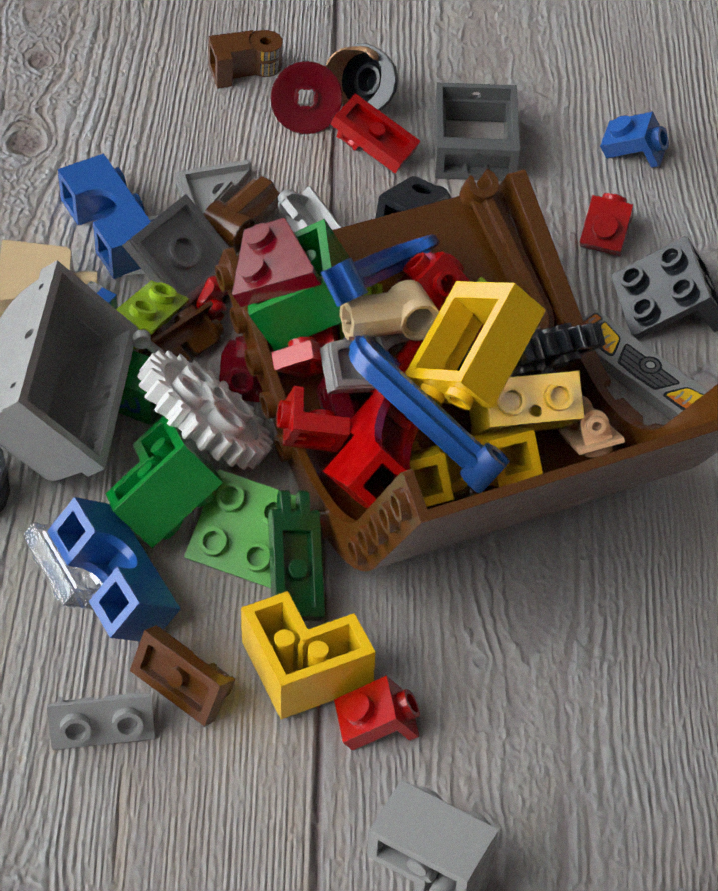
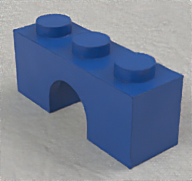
M104 153L58 169L61 201L78 226L94 221L95 250L112 278L116 279L141 269L122 245L154 219L150 220L146 215L139 195L137 193L132 194L127 188L121 169L119 167L114 168Z
M74 497L47 532L67 566L87 570L103 583L89 600V603L110 638L140 641L144 630L155 625L164 630L181 610L131 528L112 511L110 504Z

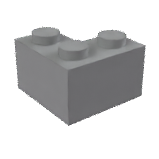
M401 779L369 829L367 857L414 881V891H485L491 879L499 829L491 826L489 821L482 815L473 811L464 812L443 801L433 790L424 786L416 787Z

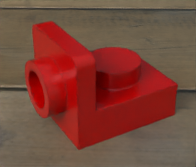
M336 325L309 337H299L288 342L289 347L272 352L274 371L301 378L323 373L320 348L331 342L339 341Z
M294 386L286 400H280L277 408L276 426L283 429L282 446L338 452L350 435V418L335 416L334 412L325 409L303 412L304 387Z

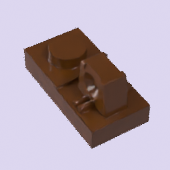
M157 625L144 630L130 668V672L204 727L216 720L222 702L230 694L235 682V678L217 667V664H207L196 656L192 650Z

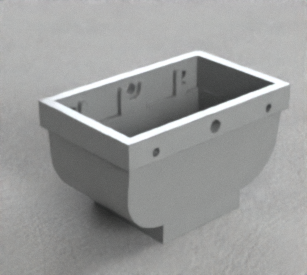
M58 260L41 269L39 279L19 293L0 318V445L40 476L50 481L61 480L80 472L89 477L105 469L134 348L132 335L135 331H138V328Z

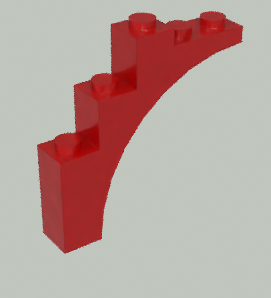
M445 300L438 306V311L442 308ZM484 324L481 325V327H480L478 333L476 334V336H475V338H474L472 344H473L474 341L477 339V337H478L479 333L481 332V330H482ZM409 339L396 355L391 354L399 361L400 366L398 368L404 374L423 340L415 341ZM377 389L366 392L370 398L350 419V436L352 439L323 470L326 475L355 501L367 509L401 472L411 469L410 456L413 442L419 429Z

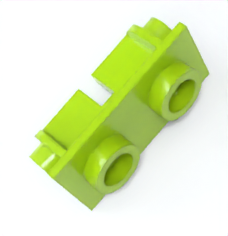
M151 280L116 310L132 322L138 330H146L152 335L163 324L168 323L190 299L177 293L168 284Z

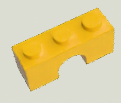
M515 425L473 436L483 446L489 443L497 447L510 461L506 468L491 482V486L502 487L543 474L534 429ZM435 445L411 452L410 467L418 480L426 507L454 500L453 493L464 490L467 486V483L460 475L462 468L439 446Z

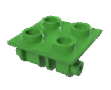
M219 469L217 473L223 483L218 487L214 498L203 507L184 558L271 589L268 514L270 508L277 509V494L279 490ZM291 494V509H296V495Z

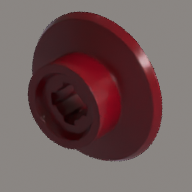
M312 61L297 62L286 67L275 79L271 90V107L277 120L285 128L299 134H313L327 128L334 116L340 111L342 105V90L334 73L324 65ZM301 89L313 91L310 104H298V92Z

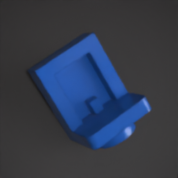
M652 111L634 116L624 115L610 120L600 147L606 158L643 151L651 168L661 165L665 150L669 146V138L666 129L659 125Z

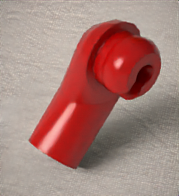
M216 275L206 280L196 302L197 309L209 301L213 303L207 314L211 321L214 319L221 321L225 315L222 312L226 311L227 308L222 300L225 295H229L228 291H221Z

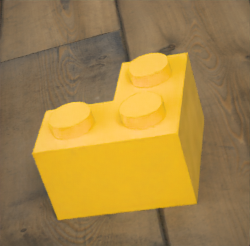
M288 591L241 607L242 643L281 720L333 701L374 681L376 651L355 613L307 629Z

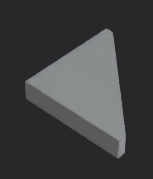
M250 159L175 172L180 197L187 194L202 214L216 200L226 203L251 175Z

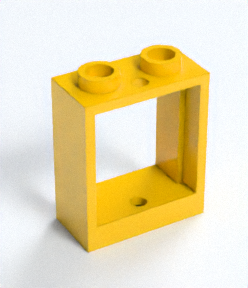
M456 281L405 374L440 407L443 403H447L465 410H470L472 406L493 408L546 310L516 283ZM484 324L481 332L479 333L475 343L473 344L460 370L457 371L470 345L472 344L476 334L478 333L481 325Z
M579 371L510 377L493 408L472 406L469 410L472 436L515 425L534 429V432L559 430L584 419Z

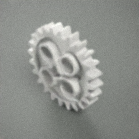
M160 350L156 354L152 353L140 368L137 377L141 380L139 387L147 392L144 397L156 404L155 412L165 416L168 419L167 424L169 426L178 427L182 431V437L185 440L190 438L194 440L200 451L207 450L217 461L222 456L229 466L233 467L236 463L245 470L247 466L254 469L272 449L270 445L273 441L268 437L270 431L261 426L264 422L263 419L254 415V408L241 399V394L228 389L226 381L219 382L215 379L211 370L206 371L196 361L189 363L181 354L176 357L170 351L164 354Z

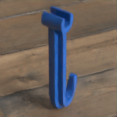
M427 235L383 249L355 262L351 257L320 273L336 306L339 307L368 293V287L403 271L404 266L411 258L422 252H431L439 245L440 241L437 235Z
M365 334L356 336L349 346V357L354 368L462 468L460 475L469 487L477 493H482L510 463L506 455L492 444L486 443L483 446L404 374L398 368L400 366L399 361L378 342Z

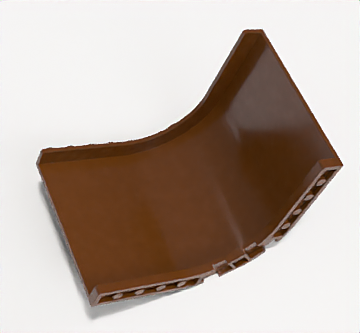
M526 170L508 173L499 185L496 193L552 307L555 318L554 326L571 323L572 327L585 325ZM460 196L332 230L346 250L349 258L352 257L354 262L383 249L434 234L437 235L440 243L429 253L445 252L453 255L461 262L464 267L463 273L471 282H477L480 277H483L487 282L508 283L474 210L464 206ZM233 247L224 249L218 262L219 265L215 266L218 285L222 292L228 291L233 305L230 308L233 328L237 334L243 333L248 348L244 351L246 366L252 377H258L263 391L259 393L262 412L267 420L272 418L278 434L274 436L277 455L282 463L288 461L299 489L309 491L310 509L319 510L321 540L327 539L343 560L359 571L375 570L684 472L700 465L718 452V384L667 424L655 423L645 425L643 416L625 398L615 400L606 387L610 386L611 379L596 351H591L581 355V359L570 362L567 366L556 369L551 373L579 371L582 395L590 400L594 409L602 411L607 416L609 424L625 439L624 443L612 446L613 450L610 453L598 457H586L585 454L579 455L564 440L558 430L535 432L543 474L502 487L489 485L482 493L427 509L414 471L410 469L401 472L367 509L355 501L323 472L352 439L351 436L347 438L338 452L282 446L283 429L276 426L277 408L280 400H286L294 386L304 387L303 412L321 409L316 388L322 381L324 372L311 377L301 378L274 371L271 354L275 352L250 318L248 306L240 307L232 296L239 255L236 256ZM401 271L376 284H382V293H387L403 277L405 272ZM336 325L338 340H340L339 325ZM472 344V345L470 346V348L468 349V351H467L466 355L464 356L463 360L466 359V357H467L468 353L470 352V350H471L473 344ZM404 345L390 348L387 351L390 354L396 355ZM366 392L353 393L357 398L359 408L370 398ZM443 403L441 408L472 435L469 410L459 408L453 404ZM418 429L414 440L419 443L421 449L436 445L426 434Z

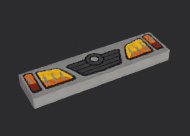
M596 309L582 318L584 324L599 322L606 345L595 351L606 372L668 419L672 420L708 392Z

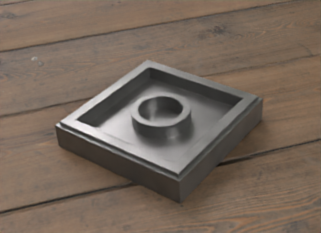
M187 194L182 196L122 245L150 280L168 284L177 293L190 299L177 313L199 297L206 280L216 275L215 266L219 265L218 262L223 250L230 248Z

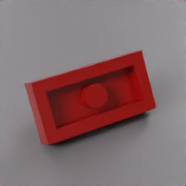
M356 93L334 116L330 124L338 130L336 136L338 139H341L355 151L359 146L362 147L363 151L395 174L415 152L421 142Z

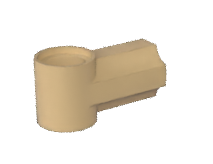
M415 280L398 282L387 293L360 296L340 306L342 330L348 341L363 334L369 337H377L403 333L410 340L420 341L426 337L439 313L422 285Z

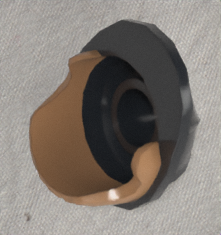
M368 43L354 44L333 53L326 63L325 67L334 73L340 83L342 107L355 93L379 111L392 101L398 84L397 69L390 57L381 49Z

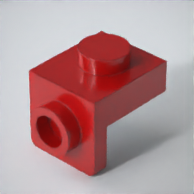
M604 193L603 197L592 195L579 241L580 247L621 256L628 227L632 222L634 204L627 203L625 197L613 193Z
M387 675L334 699L342 741L351 750L360 748L395 731L401 733L409 741L419 737L416 718L420 716V709L414 695L409 689L403 690Z

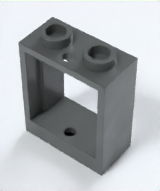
M437 82L434 110L435 178L467 179L472 175L474 180H479L485 170L489 169L495 173L498 181H503L508 173L518 171L520 139L517 85ZM473 92H479L480 94H479V95H473L472 93H473ZM446 120L504 122V139L446 137Z

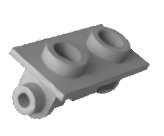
M308 186L302 194L286 189L278 195V208L284 213L283 218L286 219L294 232L322 219L326 220L332 230L342 227L311 186Z
M135 689V693L109 695L102 699L90 697L64 700L63 697H59L58 703L47 704L52 750L155 739L151 693L141 694L140 689Z

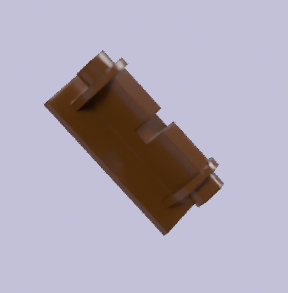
M209 301L198 309L194 305L187 307L173 319L174 324L164 331L159 328L150 336L151 341L165 352L170 351L176 357L181 354L189 362L190 357L182 349V346L186 345L193 356L197 357L213 345L219 343L221 335L225 331L220 321L217 319L211 321L207 316L213 305ZM146 348L139 349L138 353L144 354L149 357L152 354V352H150Z

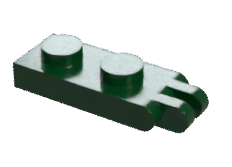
M279 490L277 494V509L270 508L268 514L271 597L288 591L303 621H321L325 617L320 512L318 509H310L309 491L298 490L296 493V509H291L290 491Z

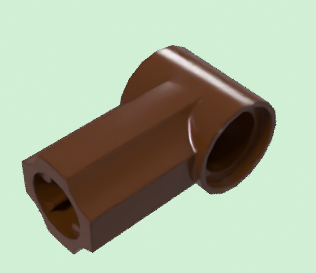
M261 176L257 180L253 179L226 203L221 200L212 202L203 215L230 248L233 247L235 252H240L244 230L260 224L278 208V195L280 193L271 180Z

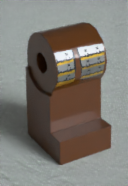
M250 30L208 36V65L217 89L231 87L235 78L253 75L260 77L274 76L282 68L283 39L274 31Z

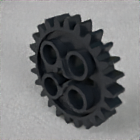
M565 323L544 330H535L510 377L549 374L556 369L567 366L570 362L581 359V355H584V353L603 347V345H606L600 323H588L572 327L571 323ZM463 360V362H461V364L459 365L457 371L460 370V368H461V366H462V364L464 363L465 360Z

